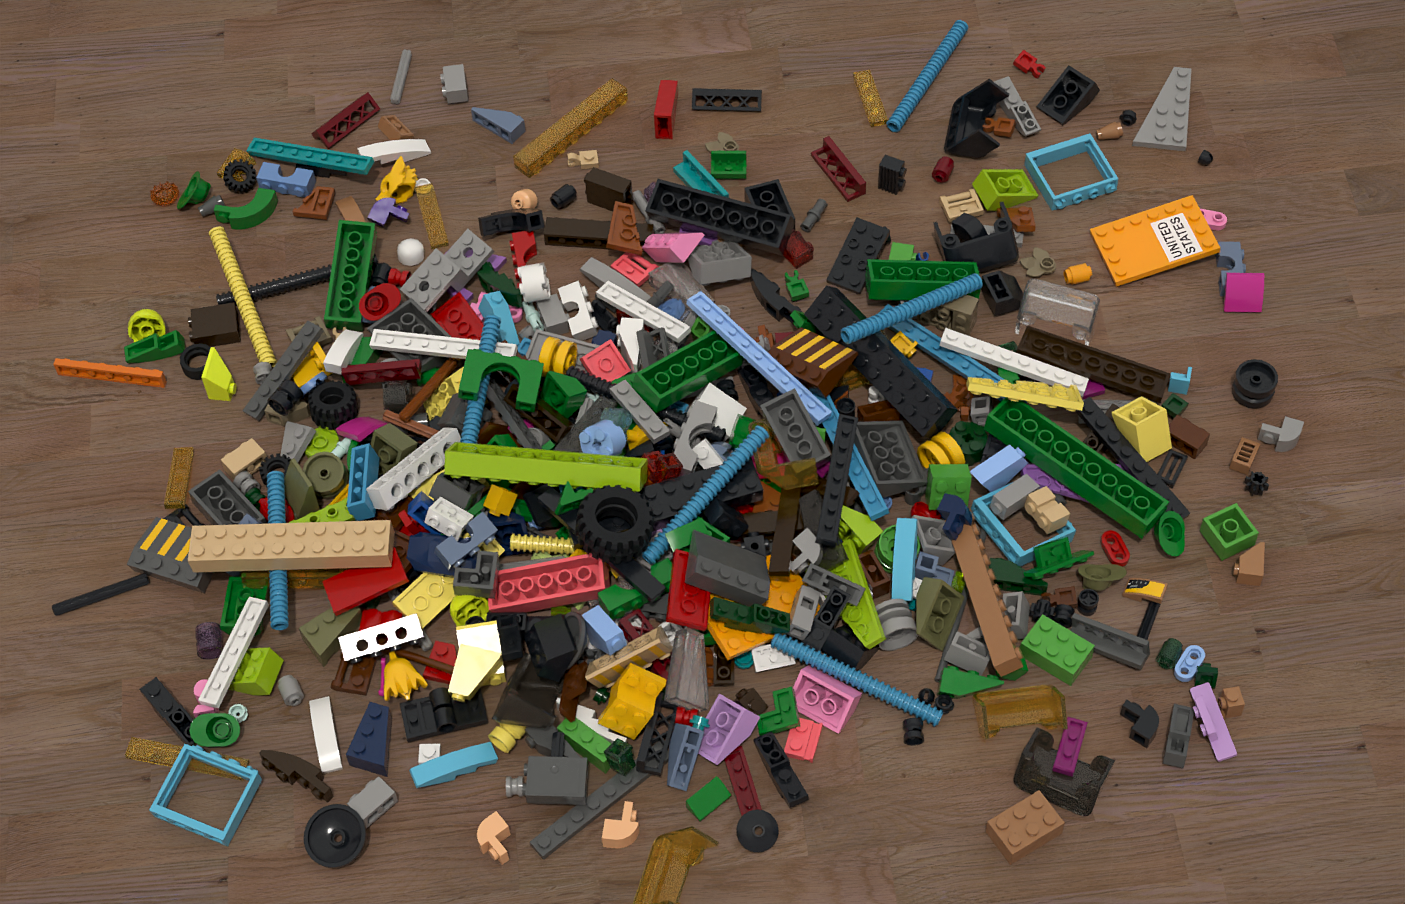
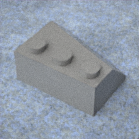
M715 240L712 241L710 246L700 245L695 247L688 257L693 278L700 285H710L714 282L724 283L727 280H742L746 277H751L752 257L735 242L728 240L719 242Z

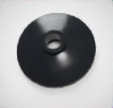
M751 810L745 813L738 821L736 834L738 841L745 849L751 852H764L770 849L777 841L779 829L775 818L770 813L764 810ZM756 827L762 829L760 835L755 834L754 830Z

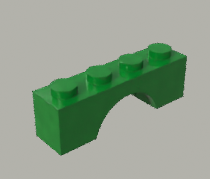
M669 558L651 566V575L666 587L665 592L661 595L669 592L672 563ZM616 584L597 593L601 608L612 620L615 618L619 619L625 613L637 610L643 604L649 602L636 589H623Z

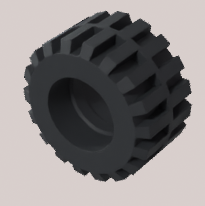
M332 380L327 383L323 382L322 385H317L315 389L311 390L308 402L312 421L317 426L321 425L323 429L328 427V430H333V428H337L357 417L356 393L348 383H342V381L334 382Z

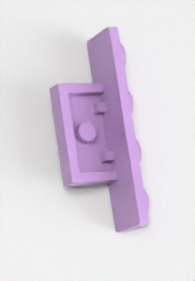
M1207 682L1190 688L1196 705L1193 706L1195 716L1202 720L1203 724H1200L1203 736H1208L1217 761L1220 762L1237 756L1210 683Z

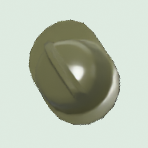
M1085 564L1078 568L1079 574L1083 576V588L1095 591L1107 589L1111 586L1112 581L1122 579L1127 574L1124 567L1115 564Z

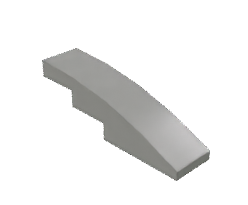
M592 257L580 268V271L600 288L607 281H610L645 302H648L651 296L622 274Z

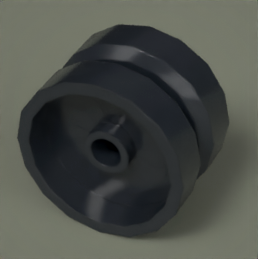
M1257 359L1247 360L1240 364L1236 370L1232 385V394L1235 400L1247 408L1257 409L1268 405L1273 399L1278 383V374L1275 368L1270 363Z

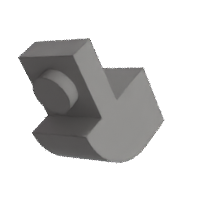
M1285 416L1282 428L1262 423L1258 440L1276 445V452L1289 451L1297 445L1304 421Z
M808 528L793 540L796 546L803 552L791 563L790 569L796 575L806 571L810 562L818 566L823 557L822 544L815 543L816 536Z

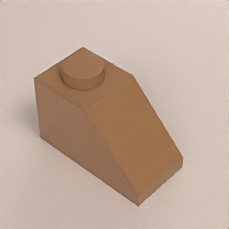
M1260 542L1239 557L1238 564L1234 563L1233 575H1236V583L1254 586L1261 585L1264 575L1265 542Z

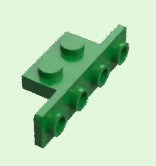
M1060 537L1034 547L1037 567L1027 570L1023 574L1026 577H1032V579H1040L1044 577L1043 574L1056 573L1059 571V568H1069L1075 562L1087 561L1088 557L1094 555V551L1080 550L1071 554L1068 537Z

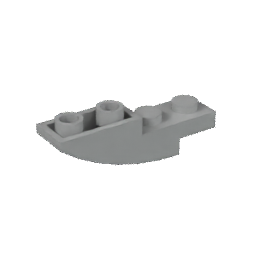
M1010 77L994 81L1009 93V97L999 102L1008 119H1015V128L1025 137L1041 131L1027 102L1022 101Z

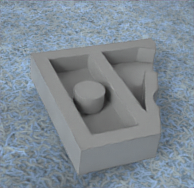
M287 421L280 456L282 457L285 454L286 457L295 458L298 463L316 431L312 427Z

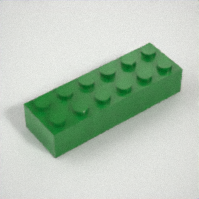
M339 220L324 315L326 328L333 329L336 327V329L343 330V327H346L347 330L363 332L364 322L359 311V302L364 294L369 291L377 237L375 223Z
M867 259L865 282L868 299L912 300L974 273L979 275L977 262ZM981 289L967 295L979 299Z
M713 330L635 373L632 388L658 413L709 384V382L711 383L741 366L744 357Z

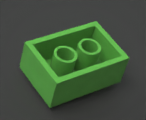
M1043 614L1020 645L1026 660L1069 686H1072L1093 656L1095 647L1094 644Z

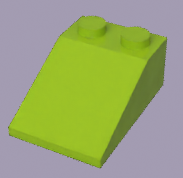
M982 169L972 183L987 211H997V208H1000V202H1004L1005 207L1010 208L1036 199L1039 196L1023 169Z

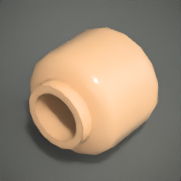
M530 189L519 190L511 198L513 209H535L538 202L536 194Z

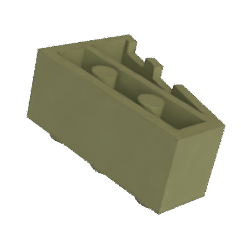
M356 606L336 616L331 607L299 627L302 640L323 667L327 665L329 658L339 651L341 645L338 637L354 633L360 626L361 610Z

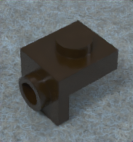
M743 688L735 695L737 698L734 702L756 715H760L768 708V705L754 688L747 690Z

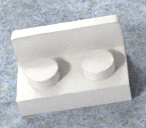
M440 497L429 507L424 522L448 537L452 535L458 541L467 523L474 518V515Z
M763 644L750 650L755 673L796 664L794 656L790 657L788 653H782V650L777 651L776 647L771 648V644Z

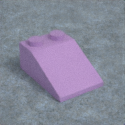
M719 694L706 716L709 719L708 724L710 726L709 728H704V735L698 754L718 765L751 735L760 716Z

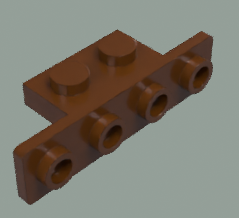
M585 661L579 665L575 663L574 666L565 672L559 711L570 722L575 721L579 695L586 691L587 680L585 675L588 664Z

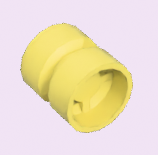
M507 714L499 723L500 727L496 726L488 735L490 741L505 753H508L515 746V740L521 739L526 729L525 725L512 714Z

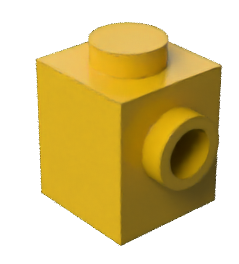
M492 484L483 506L489 508V513L500 517L501 514L509 516L518 494Z

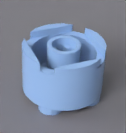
M611 420L599 421L587 427L579 435L583 453L619 456L626 444L622 428L613 424Z

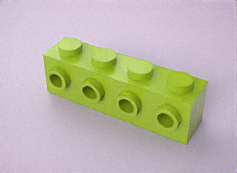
M348 497L340 502L328 505L319 511L311 512L289 523L357 520L348 512Z

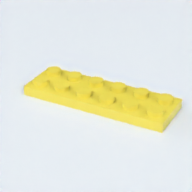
M466 532L461 538H467L470 535ZM496 540L488 545L484 543L479 547L480 551L498 552L499 556L505 551ZM423 573L392 604L405 617L417 613L423 629L456 596L453 590L454 578Z

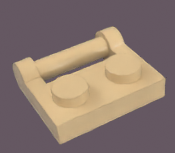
M974 188L969 189L968 192L947 197L945 195L939 196L940 206L943 208L949 223L963 213L974 217L983 215L984 210Z

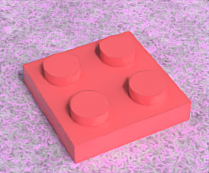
M611 339L580 358L583 366L591 376L594 374L596 378L601 377V380L606 379L607 382H612L631 371Z

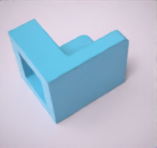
M1188 367L1187 374L1171 372L1168 392L1187 395L1192 367Z

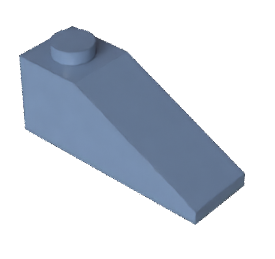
M477 107L471 109L474 122L511 144L526 132L524 119L512 112Z
M675 723L669 743L668 786L687 791L704 735L703 730Z

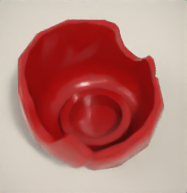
M922 501L916 502L911 508V517L917 515L941 519L940 514L937 516V510H929L928 505Z

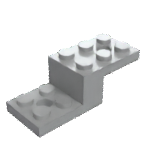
M467 229L445 255L435 248L400 290L409 298H412L425 312H428L450 286L457 292L461 291L495 251ZM468 250H473L471 257H465ZM429 283V288L426 291H422V286Z

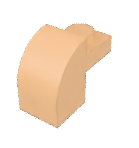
M625 801L622 821L605 819L602 833L603 847L625 848L637 839L639 823L636 822L637 810H634L633 802Z
M497 811L484 819L479 825L477 839L482 854L488 851L494 860L498 859L503 865L509 860L507 850L500 842L511 834L509 826Z

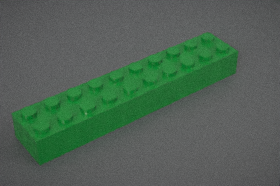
M1005 397L987 415L984 430L1007 446L1011 445L1014 449L1019 447L1026 454V459L1141 539L1144 538L1160 520L1163 513L1166 512L1169 504L1168 500L1022 400L1011 401L1008 397Z

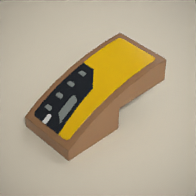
M1129 578L1122 596L1139 602L1146 599L1161 604L1168 584L1150 579Z

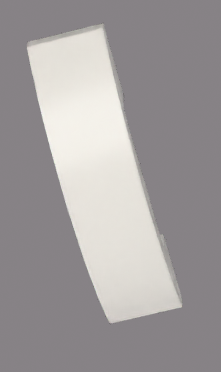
M330 697L309 701L310 713L322 774L342 770Z

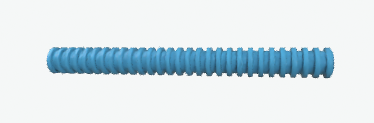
M957 20L942 40L914 84L887 121L886 125L891 131L899 132L954 49L968 31L966 22Z
M974 273L954 281L949 285L841 329V337L846 344H851L861 338L889 328L894 324L903 322L913 316L981 289L983 286L982 279L978 274Z
M487 315L484 318L479 349L483 352L494 353L501 319L496 315ZM491 373L482 381L478 401L468 400L466 416L464 418L465 422L463 423L464 427L462 428L463 432L461 434L462 438L460 439L462 443L477 444Z
M755 426V430H752L751 434L747 435V439H744L743 443L739 444V448H735V452L731 453V457L728 456L727 461H724L723 465L719 466V470H715V474L711 475V479H707V483L703 484V488L700 487L698 489L699 492H695V497L692 496L690 498L691 501H687V505L682 507L683 510H679L678 515L674 516L675 519H671L670 524L667 523L666 528L662 529V533H658V537L654 538V542L649 543L650 546L641 553L648 563L655 565L656 560L660 559V555H664V551L668 550L670 544L665 533L696 519L697 515L701 514V510H704L705 506L709 505V501H712L713 497L717 496V492H721V488L725 487V483H729V479L733 478V474H737V470L741 469V465L744 466L745 461H749V457L753 456V452H757V448L761 447V443H765V439L769 438V434L763 427Z
M272 471L267 474L268 524L286 523L284 473L280 471ZM269 570L270 626L275 630H284L289 626L287 570Z
M776 633L774 635L771 648L776 647L777 651L782 650V653H788V656H794V659L799 658L800 662L805 661L806 665L811 664L812 668L817 667V670L821 669L823 673L827 672L829 676L834 675L835 679L840 678V681H846L847 685L850 683L852 687L856 686L858 690L862 689L864 693L869 692L870 696L873 694L875 695L874 698L877 699L879 697L881 698L880 701L885 700L887 704L891 703L893 707L897 706L899 710L902 708L904 709L903 712L906 713L908 711L910 712L909 715L912 716L914 714L915 718L920 717L922 721L926 720L928 724L933 723L934 727L938 725L943 715V710L940 709L939 711L937 707L932 708L931 704L926 705L925 701L920 702L919 698L914 699V696H908L906 692L903 694L902 690L897 691L896 687L891 688L890 684L885 685V682H879V679H873V676L868 677L867 673L862 674L861 670L856 671V668H850V665H844V662L839 663L838 659L833 660L832 656L827 657V654H821V651L817 652L815 648L810 649L809 645L804 646L803 642L798 643L797 639L794 641L792 637L788 638L786 634Z

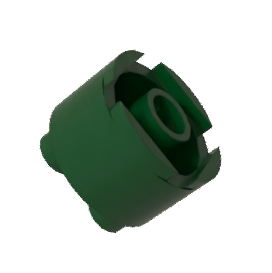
M957 422L950 430L949 435L960 446L964 454L965 464H968V467L973 466L974 463L981 462L987 442L986 430H984L983 426L973 422Z

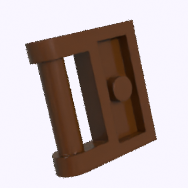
M341 651V661L335 680L331 683V689L367 696L377 658H371L370 656L362 657L363 661L353 664L348 683H343L348 662L345 661Z

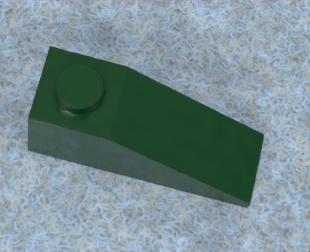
M990 558L991 564L989 568H992L996 576L994 583L998 584L1001 591H1023L1024 594L1038 596L1047 593L1048 583L1044 580L1024 576L1023 572L1027 570L1009 560Z

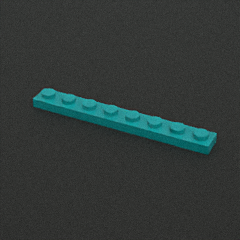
M253 138L246 150L251 156L367 175L374 164L373 158L369 156L260 138Z

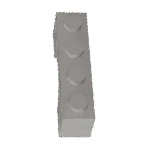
M697 400L693 407H689L687 412L688 420L686 423L683 422L681 426L680 439L676 438L673 447L675 451L669 455L667 460L670 474L680 477L695 472L698 465V454L691 449L689 444L695 436L702 433H711L717 418L718 407Z

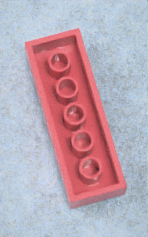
M589 553L499 570L495 599L488 598L489 611L491 613L531 612L598 599V592L610 587L608 564L602 562L603 560L600 558L598 560L593 558L592 554Z

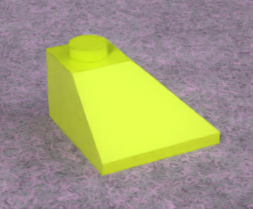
M211 347L201 377L208 398L231 401L232 395L236 393V383H234L231 373L215 347Z

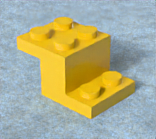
M629 663L611 687L608 706L599 716L598 724L635 740L653 716L656 697L665 687L667 679L633 663Z

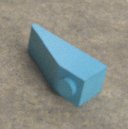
M500 291L484 294L478 309L484 318L487 315H496L501 319L498 342L506 340L508 343L516 344L518 347L520 344L509 306Z

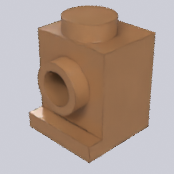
M1239 686L1223 689L1221 696L1216 699L1223 719L1241 716L1245 703Z

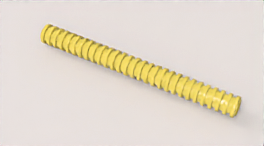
M214 227L209 231V236L248 335H250V340H252L251 342L259 363L268 362L274 368L277 360L275 355H273L271 345H269V340L256 312L255 305L252 302L253 300L239 269L223 227Z
M512 533L510 538L511 551H514V549H517V552L529 550L530 553L532 551H535V553L542 551L543 554L545 552H548V554L554 552V554L560 553V555H563V553L569 555L574 552L569 538L567 540L564 537H561V539L555 537L553 539L552 536L540 538L539 535L537 537H533V535L527 537V534L515 536L514 533Z

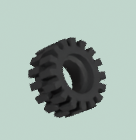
M235 159L233 163L230 161L228 166L226 165L223 180L225 186H228L230 191L233 189L234 193L240 191V194H243V191L249 192V188L252 189L253 185H255L256 170L255 168L253 169L252 164H248L249 161L246 160L244 163L243 159H240L239 162ZM236 171H243L247 178L242 182L234 180L233 174Z
M276 453V457L272 454L270 459L266 457L264 459L265 462H261L259 473L266 487L268 485L267 474L277 468L285 469L283 472L285 477L291 461L290 457H286L285 454L281 457L280 453Z

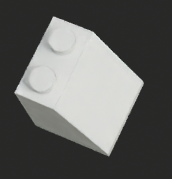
M710 382L698 394L691 405L693 407L697 400L718 407L717 418L714 424L715 427L720 426V429H726L723 442L730 438L737 415H743L747 409Z

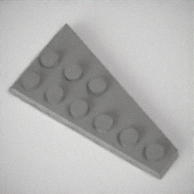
M1173 68L1133 140L1132 146L1186 151L1191 68Z

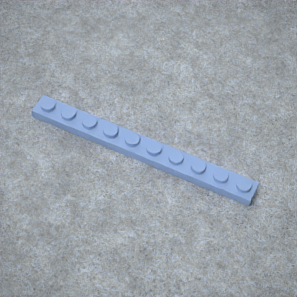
M702 291L687 299L686 304L782 394L795 388L812 421L817 426L831 417V410Z

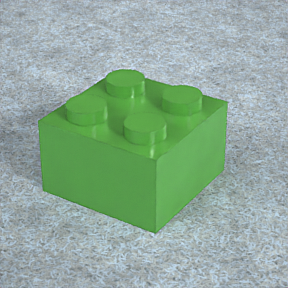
M929 464L928 483L925 494L929 510H937L945 493L960 497L968 507L972 479L968 464Z
M1237 503L1203 518L1200 528L1201 534L1221 561L1254 546L1259 534Z

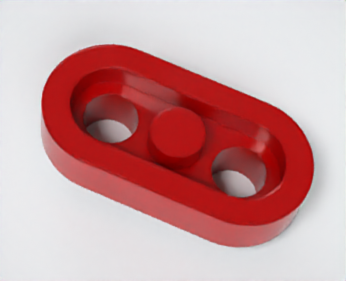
M1113 530L1104 532L1101 537V546L1111 564L1122 567L1126 566L1129 562L1130 553L1120 534Z

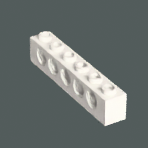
M442 428L367 487L366 490L374 508L385 511L394 508L398 501L406 498L413 489L420 487L421 483L431 478L438 469L445 467V451L454 442H460L461 439L457 428Z

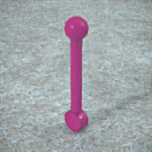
M381 658V687L378 694L382 697L384 696L386 658Z

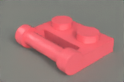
M625 252L611 265L612 269L622 274L638 287L652 275H656L660 269L658 265L650 263L640 255ZM632 259L635 260V261H636L637 263H639L640 265H642L643 267H645L646 270H644L642 267H640L639 265H637L636 263H634V262L632 261Z

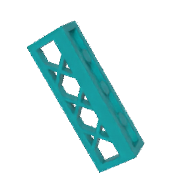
M688 150L684 151L683 162L673 167V172L687 187L729 198V193Z

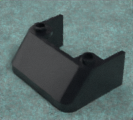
M988 79L959 97L952 106L944 150L951 155L981 158L998 148L1000 143L983 131V125L986 118H991L995 115L997 103L1009 97V93L991 79Z
M1000 202L1001 218L997 219L994 223L995 233L960 243L959 238L955 234L942 236L938 223L933 222L935 239L943 261L977 262L979 273L1016 262L1019 258V251L1013 226L1004 202Z

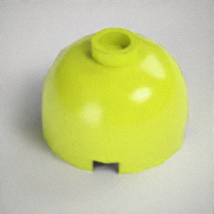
M139 310L131 316L128 322V335L134 342L155 333L159 336L165 335V322L162 316L154 310Z
M456 595L452 599L450 615L457 627L464 626L466 621L473 616H480L486 621L489 611L487 598L472 595Z

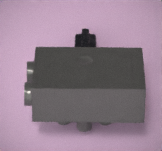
M557 731L552 734L551 757L529 756L528 763L524 764V776H527V780L522 785V796H526L527 803L586 805L588 759L584 757H563L565 740L563 732Z

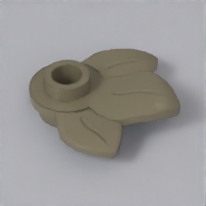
M723 132L718 133V141L705 143L706 149L710 153L711 151L739 150V146L732 136Z
M1037 247L1033 249V257L1020 259L1021 265L1028 269L1026 274L1031 277L1050 274L1056 269V263L1053 258L1049 257L1048 252Z

